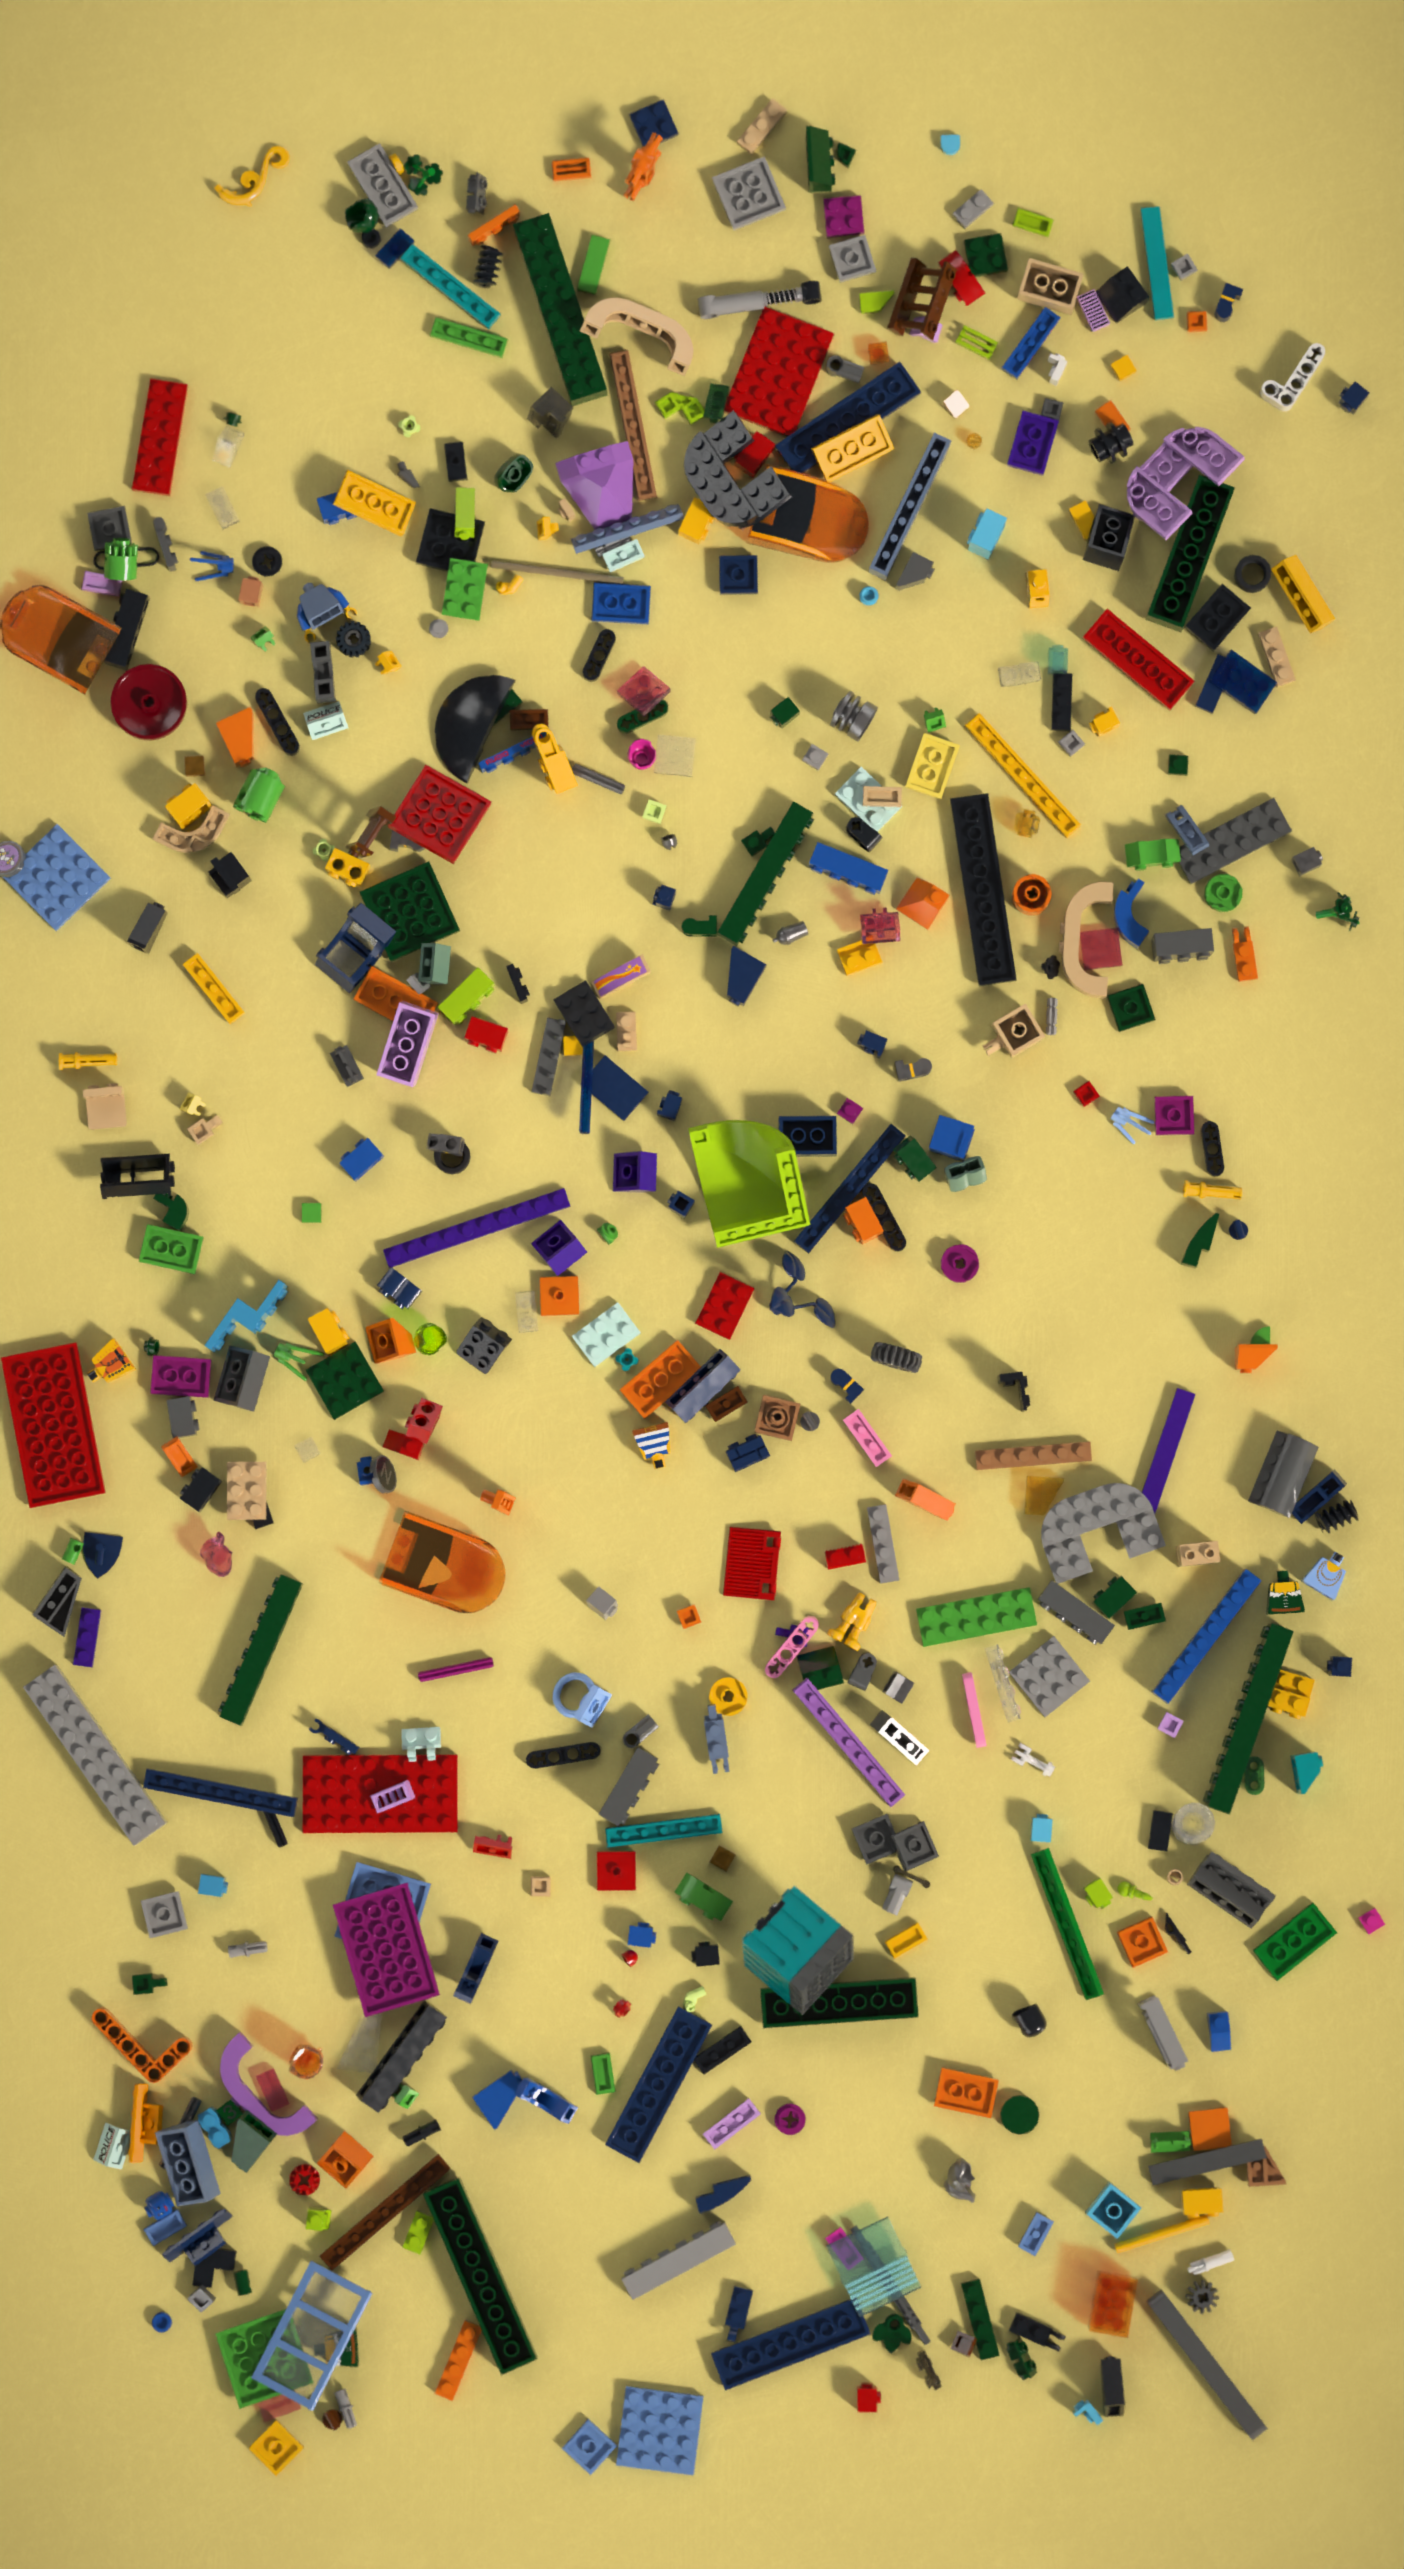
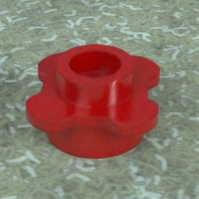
M621 1999L613 2007L614 2015L618 2018L624 2017L630 2011L631 2003Z

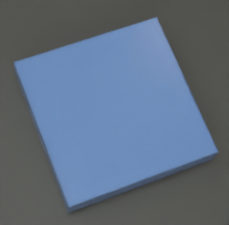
M588 2418L562 2449L591 2475L617 2447V2444Z

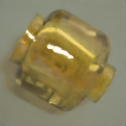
M1024 809L1023 813L1019 812L1016 814L1013 829L1019 836L1032 838V835L1038 833L1040 817L1035 815V811Z

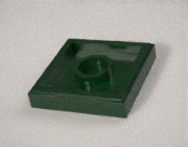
M1144 984L1107 995L1119 1032L1156 1020Z

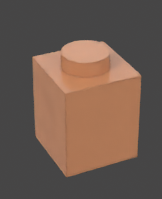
M249 576L248 579H242L239 595L240 604L259 607L263 589L262 581H259V578Z

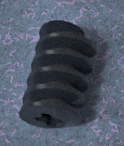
M481 246L482 250L479 252L481 258L477 260L480 265L476 266V271L478 272L474 274L476 279L472 283L481 288H490L493 285H497L492 278H498L494 271H500V268L495 265L502 263L501 260L497 259V256H503V253L490 246Z
M1344 1500L1343 1506L1337 1503L1336 1510L1330 1506L1329 1513L1325 1509L1322 1510V1516L1318 1512L1315 1513L1316 1521L1322 1533L1323 1530L1331 1533L1330 1527L1338 1530V1523L1345 1527V1520L1352 1524V1517L1356 1521L1359 1520L1351 1500L1350 1503Z

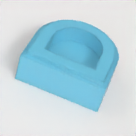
M941 135L942 151L947 155L956 154L960 148V135Z

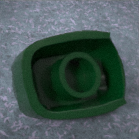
M515 454L499 468L495 474L494 483L501 491L517 492L530 477L533 471V463L525 455Z

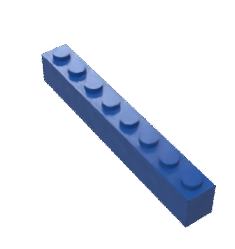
M1247 1569L1241 1572L1152 1690L1154 1695L1166 1704L1170 1703L1262 1580Z

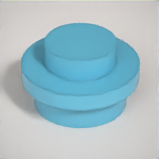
M870 586L863 588L859 596L860 601L867 606L874 605L878 600L877 590Z

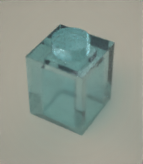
M1053 645L1052 648L1048 649L1047 674L1067 673L1068 648H1064L1063 645Z

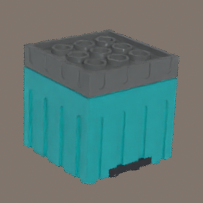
M794 1886L791 1890L787 1889L781 1896L782 1900L778 1904L774 1903L770 1907L769 1914L765 1918L761 1917L757 1921L756 1928L752 1932L749 1931L745 1934L742 1944L744 1966L803 2015L854 1959V1935Z

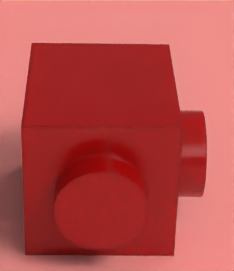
M861 2383V2386H857V2412H877V2403H881V2391H877V2386H873V2383Z

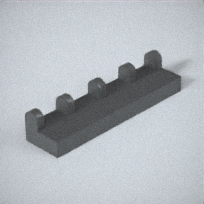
M547 1018L532 1093L551 1096L566 1026L565 1020Z

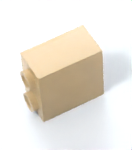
M1218 1541L1176 1546L1178 1567L1220 1562Z

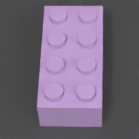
M405 1001L399 1002L376 1075L410 1087L416 1086L439 1013Z

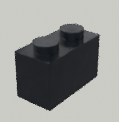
M203 1467L200 1470L198 1468L191 1476L193 1480L190 1485L186 1484L180 1492L182 1495L180 1499L198 1512L203 1510L222 1483V1480Z

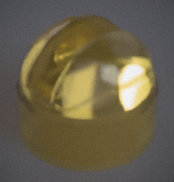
M971 433L967 437V446L971 449L979 448L982 443L981 436L977 433ZM970 438L979 439V441L970 440Z

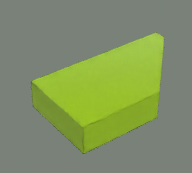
M894 290L859 293L861 314L880 312L894 296Z

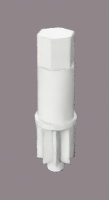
M1227 2250L1190 2263L1191 2267L1187 2269L1189 2273L1193 2272L1194 2275L1232 2262L1234 2257L1231 2250Z

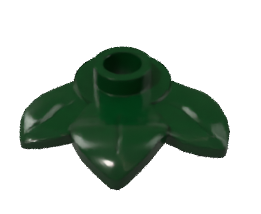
M898 2314L887 2316L885 2322L875 2327L872 2335L873 2341L883 2340L889 2353L894 2352L901 2342L910 2344L912 2338L910 2329L904 2325L903 2318ZM892 2320H896L898 2322V2325L896 2327L891 2326Z

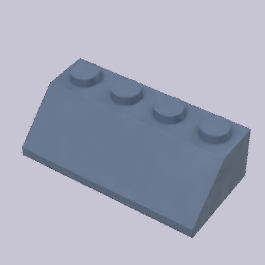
M199 2120L183 2122L155 2132L177 2206L208 2202L221 2194Z

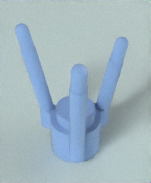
M1118 1107L1113 1113L1111 1120L1114 1121L1113 1125L1132 1144L1136 1143L1135 1140L1121 1124L1125 1126L1128 1122L1146 1134L1151 1135L1149 1130L1131 1120L1130 1117L1133 1116L1151 1124H1154L1155 1121L1129 1111L1125 1107L1123 1109Z

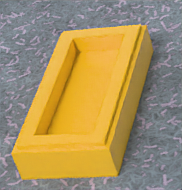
M917 1922L884 1942L895 1959L926 1941L927 1937Z

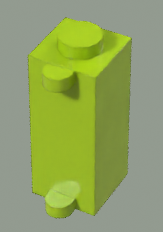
M456 488L455 537L467 540L468 538H474L475 488Z

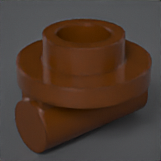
M331 2409L324 2413L322 2421L326 2428L333 2429L334 2431L340 2427L342 2416L339 2411Z

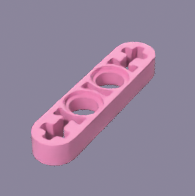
M814 1616L803 1618L768 1661L765 1672L769 1677H779L815 1634L819 1622ZM812 1621L814 1629L810 1627L805 1634L803 1632L807 1625L805 1622L810 1623ZM800 1635L803 1638V1643L795 1644L792 1640L793 1636ZM782 1650H789L791 1657L789 1659L782 1658ZM779 1660L781 1662L777 1668L779 1672H771L770 1665L775 1666Z
M972 1672L964 1673L962 1678L975 1744L977 1748L985 1747L986 1740Z

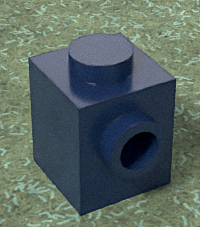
M1354 381L1350 388L1345 387L1340 393V407L1346 413L1351 412L1354 415L1367 399L1370 392Z
M678 1190L676 1194L673 1193L667 1202L670 1204L668 1209L685 1219L695 1200Z
M1331 1656L1330 1660H1327L1329 1676L1351 1677V1657Z

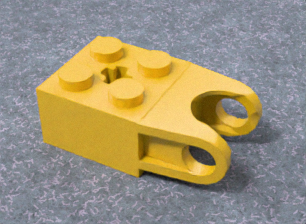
M545 724L535 725L532 729V737L540 755L538 763L543 773L548 775L545 777V780L550 790H554L556 794L578 786L563 748L557 745L551 730ZM541 732H546L544 738H539Z

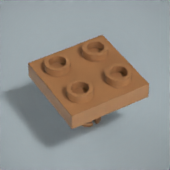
M763 1395L754 1433L792 1441L800 1403Z

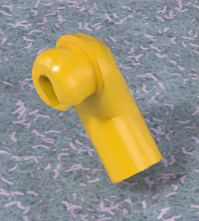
M515 574L511 582H498L496 590L502 595L513 594L522 583L523 578Z

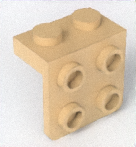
M118 1083L107 1084L105 1088H99V1085L88 1086V1089H83L89 1129L126 1126L125 1098L122 1086H118Z

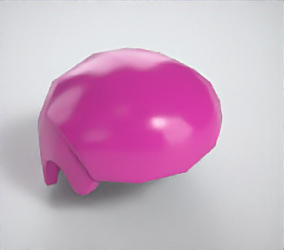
M635 740L628 749V760L638 770L648 769L655 762L656 750L649 740Z

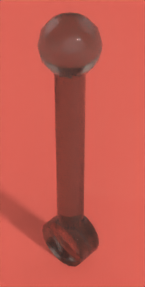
M894 1866L893 1871L895 1873H901L921 1883L924 1888L930 1887L928 1880L923 1881L908 1872H904L900 1866Z

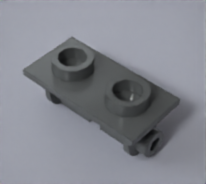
M476 172V175H470V178H468L467 192L474 194L467 196L466 209L468 213L474 214L476 210L484 215L486 207L485 193L488 183L486 177L479 172Z
M347 1045L340 1046L330 1053L347 1087L364 1079Z

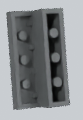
M1276 1431L1248 1502L1290 1518L1319 1447L1292 1434Z
M1214 1852L1206 1855L1187 1884L1249 1928H1252L1260 1920L1265 1909L1276 1897L1269 1889L1258 1884L1253 1878L1245 1875L1237 1867L1231 1865Z

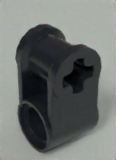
M859 817L849 820L846 827L847 833L863 849L871 852L880 842L882 836ZM859 824L858 829L852 830L853 825Z

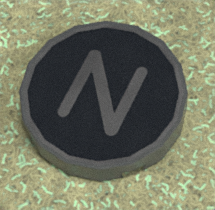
M384 1455L374 1457L370 1463V1473H373L374 1478H372V1482L375 1488L383 1494L394 1491L397 1478L392 1462Z

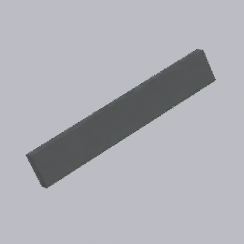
M1261 2138L1149 2165L1148 2167L1152 2183L1157 2185L1265 2159L1267 2156Z

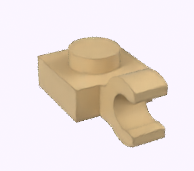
M215 1116L207 1123L202 1118L187 1128L197 1145H200L214 1135L212 1129L218 1127L223 1122L219 1116Z

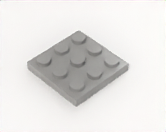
M765 156L712 177L733 231L786 210Z
M1054 1636L1009 1671L1010 1675L1044 1717L1048 1716L1090 1682Z

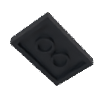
M1222 583L1186 624L1185 628L1214 652L1250 611L1251 607Z
M586 980L553 999L582 1047L615 1028Z

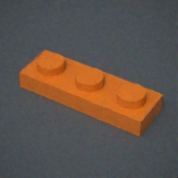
M516 204L468 234L472 246L484 243L487 240L486 237L491 234L496 235L503 230L502 227L505 225H511L518 221L520 210Z

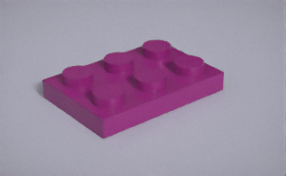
M153 1355L150 1394L209 1398L211 1359Z

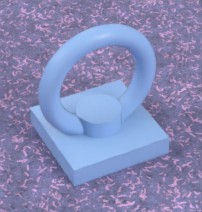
M574 1672L564 1675L556 1683L553 1690V1703L557 1711L563 1716L575 1718L593 1728L612 1695L596 1686L587 1675ZM572 1680L582 1681L589 1690L588 1694L580 1701L578 1710L565 1708L560 1699L562 1688Z

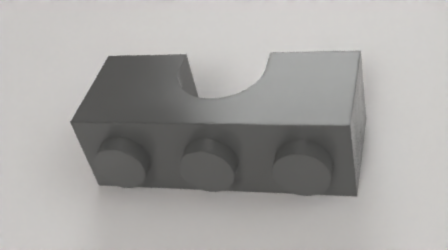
M330 642L310 643L317 703L336 702Z

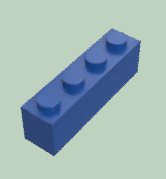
M817 842L809 862L812 871L819 874L825 872L830 874V878L837 881L843 879L847 881L846 884L855 888L858 886L863 887L865 892L875 895V893L880 894L888 874V870L819 842Z

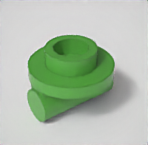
M604 1223L597 1229L608 1245L618 1237L616 1227L610 1223Z

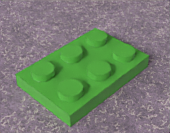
M450 558L442 615L480 621L488 569L487 563Z
M147 1224L139 1262L196 1274L204 1237Z

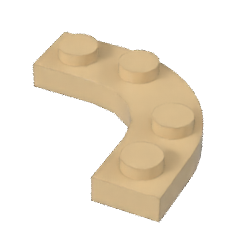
M212 805L200 828L186 833L161 822L153 840L178 852L191 853L200 851L210 846L219 837L230 814Z

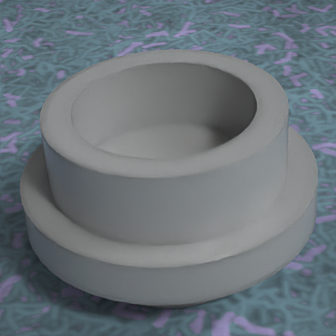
M436 619L431 622L429 631L433 637L443 638L448 633V625L444 620Z

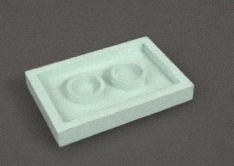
M860 767L835 793V796L857 817L861 818L878 832L902 808V805L901 807L863 806V787L882 786L866 770Z
M617 1302L575 1333L572 1338L592 1365L596 1367L641 1334V1332Z

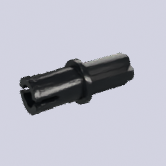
M434 2119L422 2127L418 2126V2129L404 2135L402 2138L405 2145L410 2146L422 2139L426 2140V2137L441 2131L437 2120Z

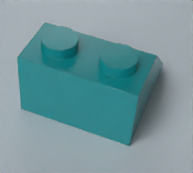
M1318 1752L1290 1755L1297 1794H1305L1321 1772L1320 1767H1323L1322 1756L1318 1755Z

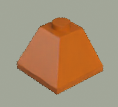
M916 878L896 910L928 930L949 899V894L934 884Z
M394 1318L365 1327L375 1364L416 1353L412 1334Z
M1278 1344L1237 1345L1235 1347V1370H1240V1373L1244 1374L1252 1373V1370L1257 1369L1278 1348Z

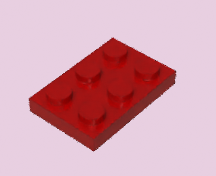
M720 1272L695 1324L730 1340L755 1288Z

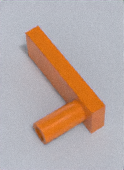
M499 1489L496 1494L483 1490L480 1497L481 1501L491 1504V1508L506 1515L510 1514L516 1497Z

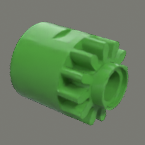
M114 538L111 543L106 542L104 577L113 580L136 579L138 545L130 543V539Z

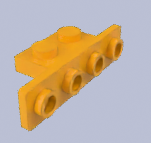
M148 2084L134 2085L133 2109L131 2111V2140L128 2152L130 2163L143 2162L144 2143L158 2145L155 2132L162 2130L163 2105L147 2103Z

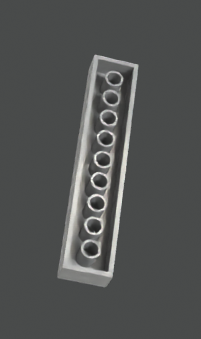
M53 1665L23 1687L133 1846L139 1844L168 1823L58 1665Z

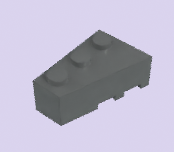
M65 1566L32 1613V1616L63 1637H65L82 1579L81 1576Z

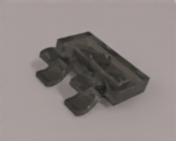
M925 2350L917 2352L919 2357L916 2358V2365L919 2371L924 2368L927 2373L924 2376L927 2388L930 2389L932 2386L935 2390L941 2388L940 2378L936 2375L933 2364Z

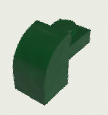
M168 1193L155 1194L153 1199L169 1208L162 1221L181 1232L189 1217V1208L185 1200L178 1194L174 1201L172 1200L173 1196L168 1195Z

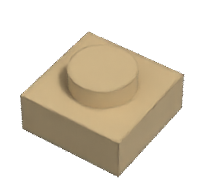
M566 498L559 501L560 508L558 511L562 518H567L569 522L575 519V513Z

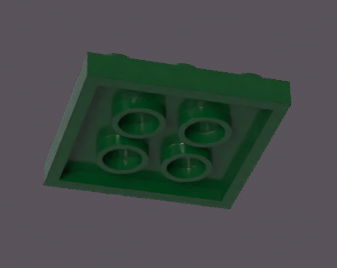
M356 1341L306 1369L307 1374L334 1420L384 1392Z

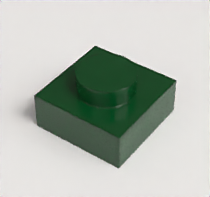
M1169 755L1168 775L1187 776L1188 756Z

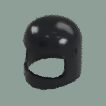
M1037 2003L1019 2009L1012 2014V2018L1017 2022L1021 2033L1025 2037H1035L1041 2034L1047 2026V2021Z

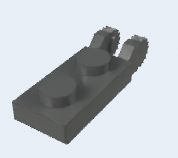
M157 517L154 519L153 524L168 570L171 572L177 570L175 564L178 563L175 552L171 553L169 546H172L169 534L165 535L168 530L166 523L162 517Z

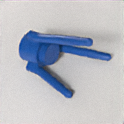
M201 551L200 554L217 558L218 560L190 558V561L218 564V570L221 571L197 577L195 581L221 576L228 577V573H233L234 558H229V556Z

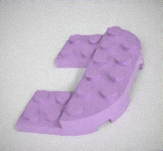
M1195 427V429L1180 428L1173 431L1163 439L1164 443L1140 468L1137 466L1128 479L1127 499L1134 516L1139 521L1142 520L1165 540L1192 514V510L1169 491L1193 467L1198 469L1217 486H1220L1245 460L1241 453L1209 429Z

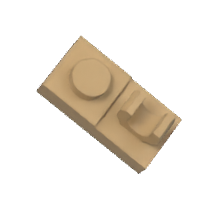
M617 1012L618 1051H637L635 1012Z

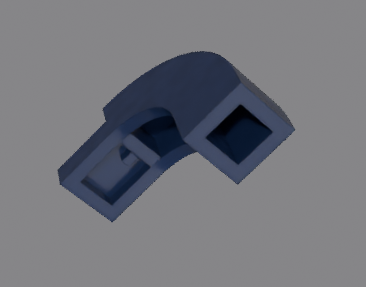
M483 1933L480 1934L455 1990L454 1997L469 2004L472 2003L499 1940Z

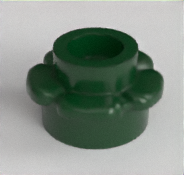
M227 412L226 417H224L228 425L237 426L238 423H242L241 415Z
M150 1337L144 1343V1351L147 1352L148 1356L158 1354L160 1348L159 1340Z

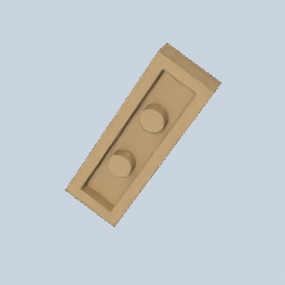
M772 98L737 140V144L752 155L787 113V109Z
M1274 627L1259 632L1258 635L1276 686L1279 687L1294 682L1296 679L1278 628Z

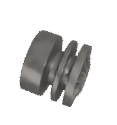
M849 691L837 705L830 726L835 727L840 721L841 724L838 728L840 732L846 726H849L847 736L858 742L870 725L878 707L869 701L864 703L862 707L858 706L861 697L857 696L854 702H852L854 693Z

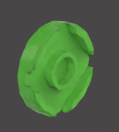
M1219 874L1208 881L1204 897L1212 909L1218 912H1228L1239 905L1243 889L1235 877L1229 874Z

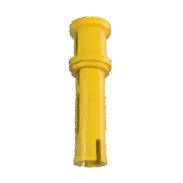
M78 1052L66 1055L59 1053L60 1070L73 1067L79 1069L81 1066L117 1065V1053L81 1055Z
M1185 1180L1183 1197H1187V1195L1199 1196L1200 1199H1203L1205 1196L1241 1200L1242 1187L1206 1185L1202 1181L1200 1183H1192Z

